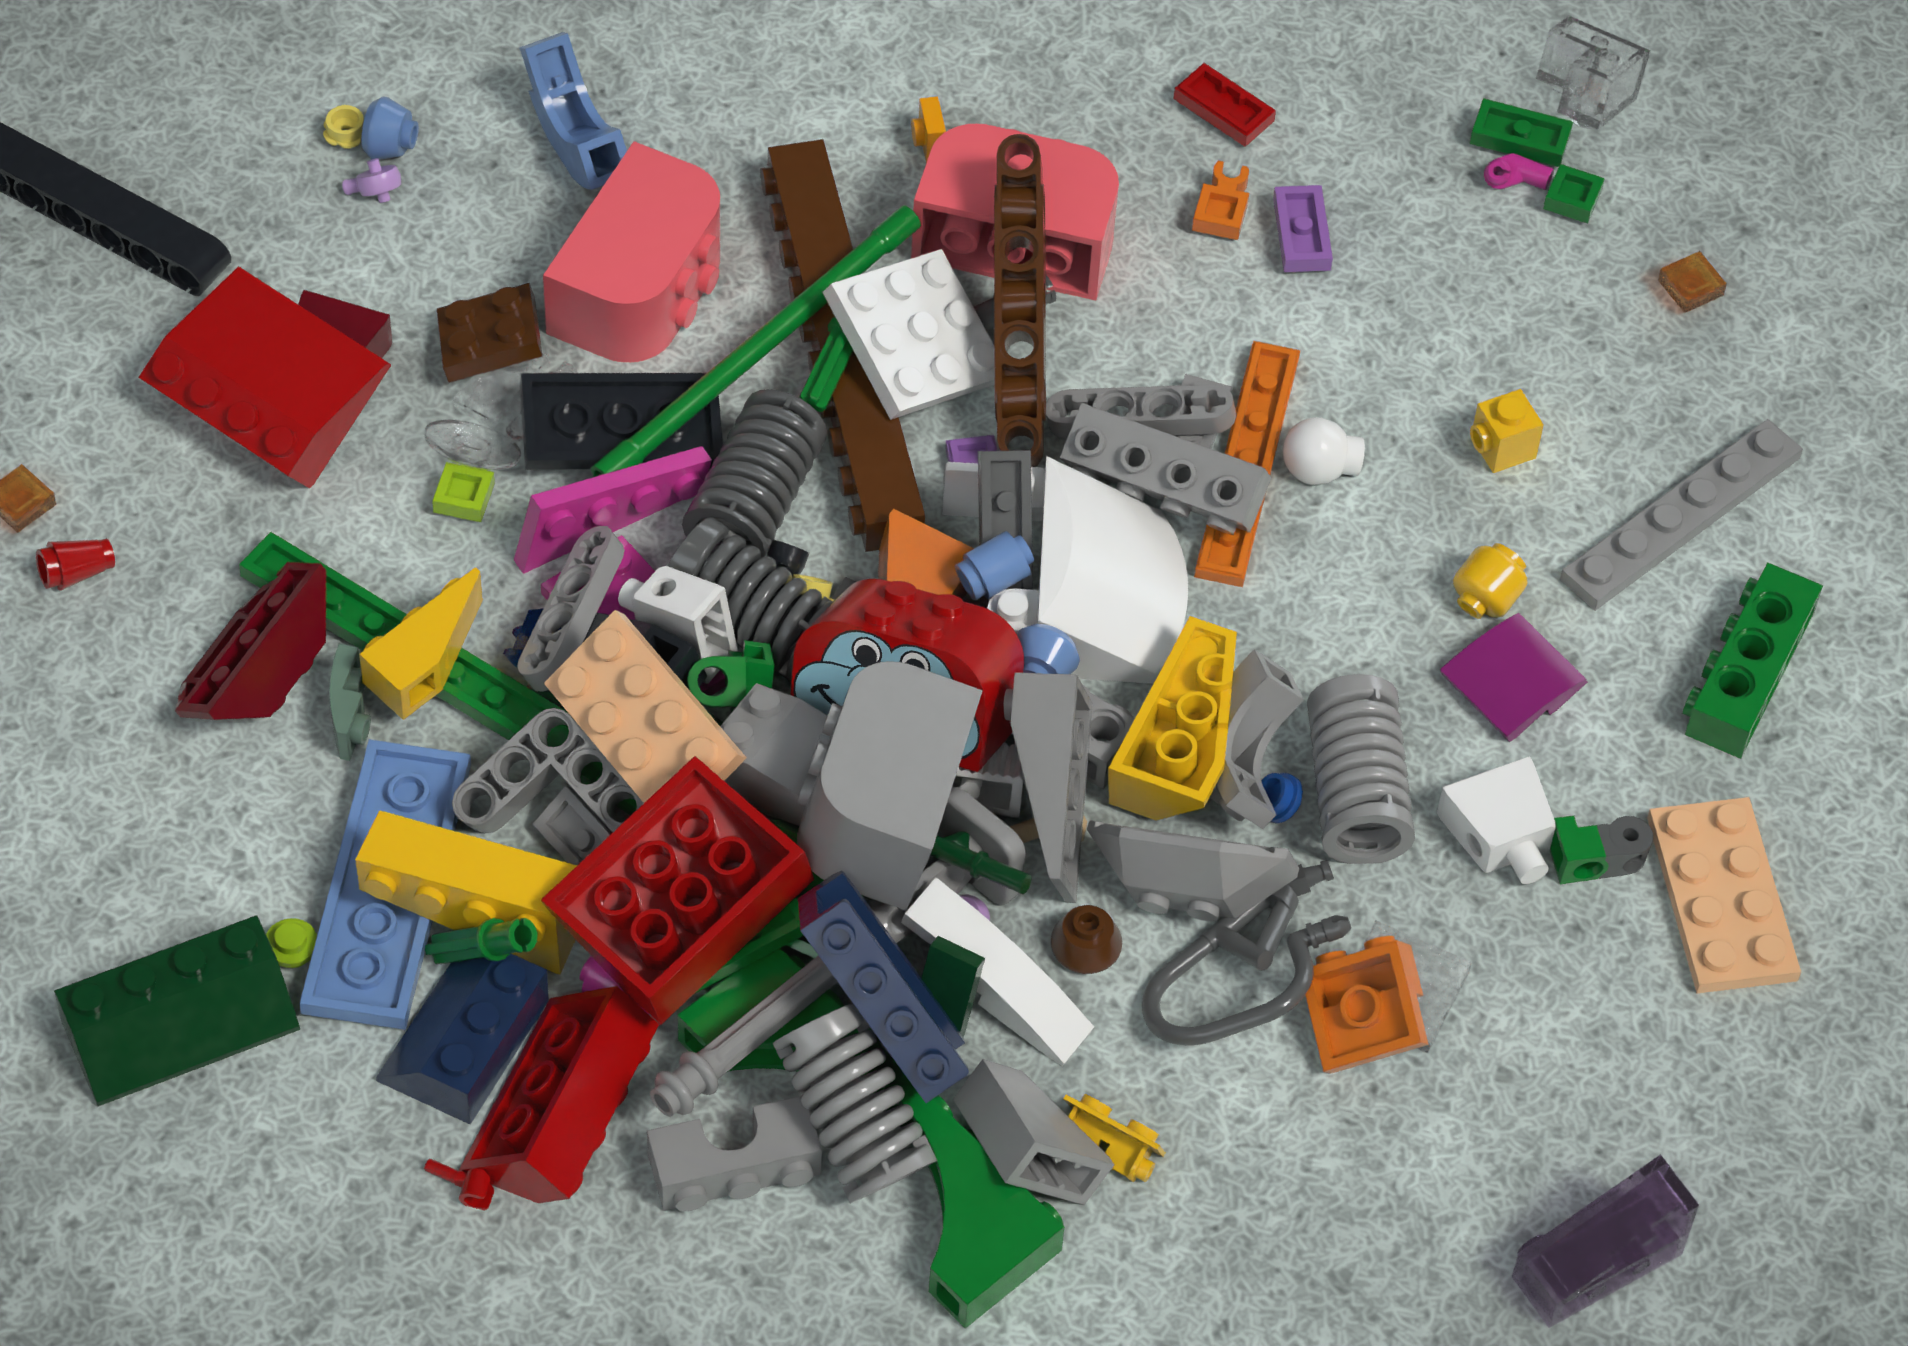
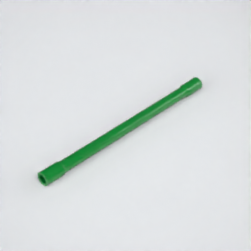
M905 205L900 206L874 228L869 237L629 439L620 442L591 467L593 477L641 464L646 456L825 306L828 302L823 291L831 283L864 273L881 257L891 253L921 227L916 213Z

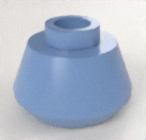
M383 96L373 101L367 109L363 122L361 137L363 151L370 159L378 158L383 160L403 156L407 149H413L416 144L419 131L418 122L412 121L411 111L389 97Z
M1033 624L1017 631L1016 634L1021 642L1024 653L1023 673L1071 674L1077 669L1080 658L1076 645L1063 631L1046 624Z

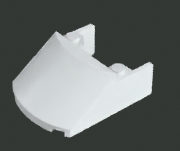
M1046 456L1045 468L1031 467L1032 521H1042L1039 590L1005 589L989 600L987 609L1005 619L1016 633L1020 629L1033 624L1050 625L1066 633L1075 643L1079 654V665L1071 673L1072 675H1077L1079 679L1154 684L1184 628L1186 619L1188 576L1178 538L1161 510ZM947 462L945 464L943 515L979 517L977 463Z

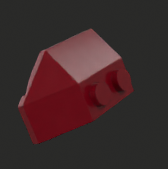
M287 562L277 571L278 577L262 586L235 613L181 684L178 704L175 707V712L179 717L209 720L271 717L274 712L283 706L286 701V695L298 679L312 667L314 658L326 643V569L321 563Z

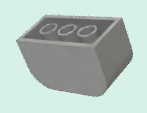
M894 661L872 664L861 670L854 677L843 705L840 706L832 703L822 730L823 734L830 737L820 734L810 761L811 765L808 771L810 774H806L796 804L806 807L797 832V845L805 851L811 870L817 876L825 880L831 875L843 871L861 895L905 911L907 910L933 849L983 690L907 663Z

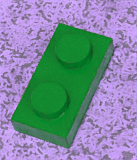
M1483 98L1471 133L1470 144L1506 154L1515 153L1533 161L1559 167L1571 135L1573 121Z

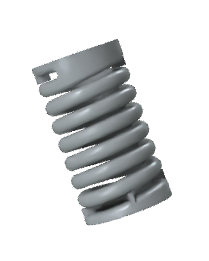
M1352 674L1327 680L1317 686L1310 693L1307 700L1318 795L1317 802L1320 813L1319 821L1321 831L1323 832L1321 837L1322 846L1329 857L1347 864L1383 863L1395 859L1411 848L1415 840L1414 822L1410 813L1412 809L1411 799L1408 795L1410 792L1407 779L1408 772L1404 762L1406 759L1403 746L1404 739L1400 729L1402 722L1398 712L1400 706L1398 692L1391 682L1373 675ZM1376 847V848H1374V849H1366V850H1365V849H1354V848Z
M853 1003L815 1019L773 1042L780 1059L784 1058L783 1066L788 1072L799 1070L793 1076L791 1083L795 1090L805 1091L801 1096V1103L806 1110H814L810 1115V1122L814 1128L823 1129L819 1134V1141L825 1148H832L828 1153L831 1165L835 1167L848 1165L838 1172L837 1178L841 1184L846 1185L842 1188L850 1204L894 1184L937 1161L926 1136H921L923 1130L920 1124L912 1122L897 1128L913 1117L914 1111L910 1105L902 1104L884 1111L903 1100L905 1093L902 1087L894 1085L872 1094L895 1079L896 1074L893 1068L889 1066L863 1075L885 1062L886 1054L884 1050L877 1047L852 1057L876 1044L878 1038L874 1031L869 1029L871 1027ZM857 1028L859 1033L840 1039ZM911 1143H913V1145H914V1146H912V1147L903 1149V1148L907 1147L908 1145H910ZM857 1180L862 1182V1185L859 1187L856 1183Z

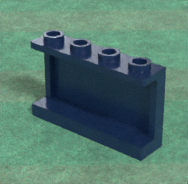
M839 871L799 897L800 931L924 1102H929L966 1077L969 1073L968 1066L956 1051L957 1048L965 1044L963 1035L843 871Z

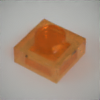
M1700 251L1662 267L1658 277L1660 284L1684 313L1724 296L1727 285Z
M22 464L0 479V517L17 533L57 505L54 492Z

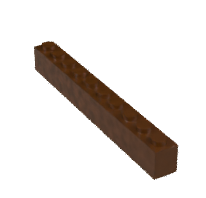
M824 139L768 147L767 167L760 168L764 196L772 195L774 203L769 206L773 231H782L784 240H779L781 263L784 269L791 268L793 276L788 279L791 301L853 250ZM828 303L799 327L802 342H811L813 351L808 352L810 373L830 333L828 331V324L835 317ZM853 351L827 408L820 413L822 419L831 418L833 428H828L832 457L841 456L843 466L838 467V480L842 496L851 495L853 506H848V517L852 535H861L865 552L879 550L889 514L893 509L924 524L925 512L899 417L890 420Z

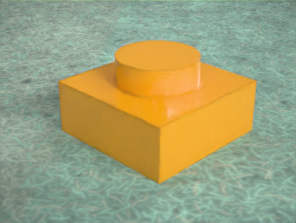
M938 96L919 98V118L911 119L913 144L915 147H923L926 163L933 144L946 132Z

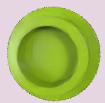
M289 918L281 920L269 928L266 935L277 957L279 966L298 968L311 960L317 934L309 923L301 919Z

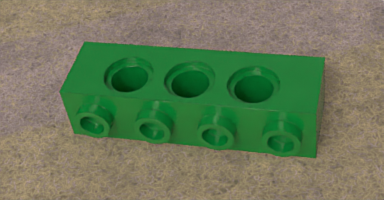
M1768 562L1759 580L1752 577L1749 578L1739 600V605L1744 606L1741 615L1738 616L1731 613L1720 637V641L1726 644L1722 652L1714 649L1711 651L1701 675L1707 681L1703 689L1696 686L1692 688L1683 708L1682 714L1690 717L1685 732L1686 736L1737 758H1742L1815 613L1823 585Z

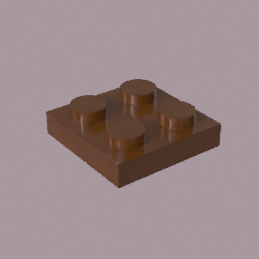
M530 283L515 287H504L494 293L469 300H458L450 305L437 308L442 364L449 383L543 357L536 301Z

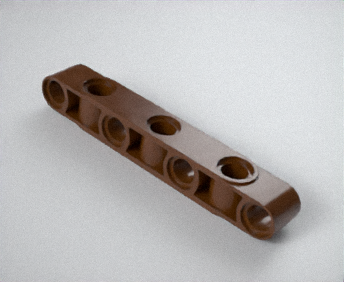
M1014 134L1005 138L998 147L997 185H995L994 191L995 418L997 422L999 451H1009L1007 447L1013 438L1026 436L1034 442L1030 449L1031 467H1037L1044 453V421H1046L1045 188L1038 144L1028 135ZM1020 154L1027 155L1033 160L1030 166L1022 170H1015L1007 165L1012 157ZM1022 247L1032 251L1033 255L1030 260L1022 264L1012 263L1007 258L1009 253L1015 248ZM1015 342H1028L1033 346V351L1027 357L1017 359L1007 353L1010 346Z

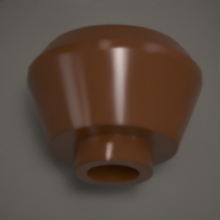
M1082 905L1070 910L1055 925L1051 934V949L1058 962L1067 969L1082 974H1094L1108 969L1117 961L1122 950V936L1119 928L1105 910L1093 905Z

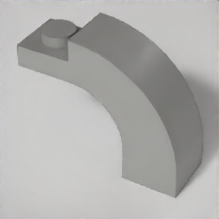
M1256 649L1233 672L1225 766L1209 798L1220 804L1237 821H1243L1246 818L1264 829L1276 816V812L1261 781L1262 759L1268 743L1276 730L1304 699L1291 673Z

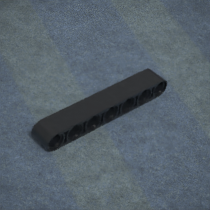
M0 122V192L30 208L37 206L35 211L69 229L74 226V232L108 250L113 247L111 250L113 253L145 270L152 268L149 272L184 291L188 288L191 289L188 293L193 296H200L231 263L232 257L229 250L212 234Z

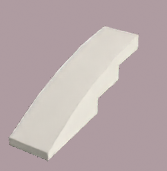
M935 878L905 912L901 923L930 945L937 936H940L984 957L985 962L977 992L981 994L978 1005L1062 1067L1094 1029L1093 1024L1028 955L984 915L938 878Z

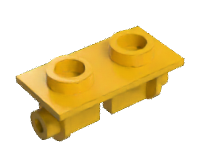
M1066 1094L1063 1099L1073 1108L1068 1117L1098 1146L1101 1141L1109 1145L1105 1153L1114 1163L1112 1170L1127 1177L1132 1182L1137 1178L1146 1182L1155 1168V1163L1148 1160L1152 1152L1162 1157L1166 1154L1163 1148L1155 1143L1159 1134L1133 1119H1130L1127 1127L1108 1117L1112 1111L1109 1106L1087 1094H1084L1080 1101Z

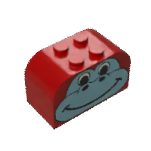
M875 578L860 580L850 585L807 628L796 643L790 695L802 699L828 715L832 703L840 706L843 705L852 680L861 670L875 663L894 661L907 663L983 690L959 767L979 772L1013 732L1011 720H1005L1004 696L1006 689H1013L1015 673H1023L1024 653L1021 642L1014 629L1000 615L987 608L964 602L958 596L930 593L916 589L913 584L905 581L891 582Z

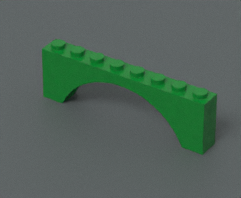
M780 948L731 974L677 1015L678 1041L688 1051L699 1052L795 975L805 964L796 955H787ZM828 989L727 1072L745 1069L785 1070L783 1066L784 1058L780 1059L773 1042L815 1019L844 1007L842 1001L832 990ZM856 1028L840 1039L846 1038L859 1032ZM877 1038L876 1044L864 1049L863 1051L857 1053L852 1057L858 1056L877 1047L882 1048L879 1038ZM884 1050L886 1054L885 1062L863 1075L885 1066L893 1068L896 1074L894 1081L872 1094L894 1085L901 1086L905 1093L903 1100L884 1111L902 1104L910 1105L914 1115L909 1121L900 1125V1127L912 1122L920 1124L923 1130L921 1136H926L937 1159L928 1168L932 1174L939 1196L943 1230L938 1250L930 1267L928 1292L966 1329L1062 1251L1065 1226L1060 1214L1051 1204L1045 1201L1040 1203L1025 1188L1005 1183L972 1129L966 1130L953 1118L950 1107L939 1095L925 1103L895 1060Z

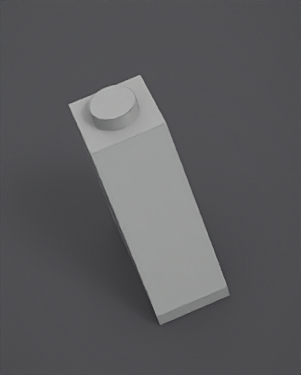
M982 1059L953 1098L1005 1183L1085 1205L1114 1166L1110 1157L1021 1070Z

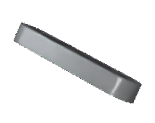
M1214 384L1067 389L1053 394L1046 402V418L1050 430L1059 438L1066 439L1081 403L1104 411L1115 406H1124L1129 410L1122 416L1123 418L1171 435L1222 433L1229 429L1236 419L1232 393L1227 388ZM1169 404L1177 407V410L1167 417L1152 415V412L1161 405ZM1186 406H1190L1191 414H1187ZM1212 406H1217L1215 412L1209 413ZM1067 411H1071L1070 417H1065Z
M607 526L594 527L578 538L519 658L518 671L535 691L543 692L549 690L544 682L583 643L625 552L624 546Z

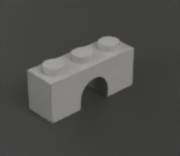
M801 1096L753 1106L754 1139L747 1146L737 1150H723L712 1145L704 1134L700 1119L647 1130L648 1158L663 1211L674 1208L680 1211H693L704 1206L709 1200L730 1196L733 1199H745L758 1193L761 1188L783 1184L786 1187H797L808 1183L813 1176L821 1175V1145L816 1129L810 1122L811 1112L803 1107Z

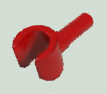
M427 1160L424 1167L425 1171L462 1187L459 1200L463 1205L484 1211L489 1208L494 1188L490 1184V1177L485 1170L472 1168L466 1173L436 1160Z

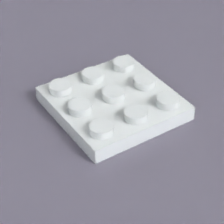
M942 249L831 283L823 291L829 306L890 420L995 385L994 344Z

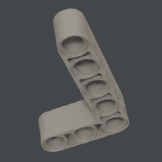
M556 708L545 709L529 721L457 788L452 800L453 811L457 818L475 832L484 834L493 833L502 828L558 775H561L612 832L623 823L616 821L614 816L615 808L621 801L634 799L637 802V809L644 803L576 721L564 710ZM558 725H567L569 734L566 741L558 747H548L547 736L551 729ZM520 760H528L530 762V771L527 777L520 782H510L508 774L512 765ZM591 762H601L603 771L598 781L588 785L582 784L580 776L583 768ZM489 795L492 804L488 813L480 818H472L470 808L473 801L479 796Z

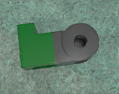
M1574 816L1554 818L1555 831L1550 854L1560 885L1630 875L1643 868L1653 842V832L1644 820L1635 816L1619 817L1611 824L1584 827L1577 826Z

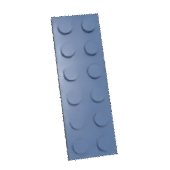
M368 740L299 1003L301 1014L406 1030L425 954V945H427L433 921L359 890L355 859L379 810L455 831L458 818L453 811L452 800L454 792L469 776L471 768L470 754Z

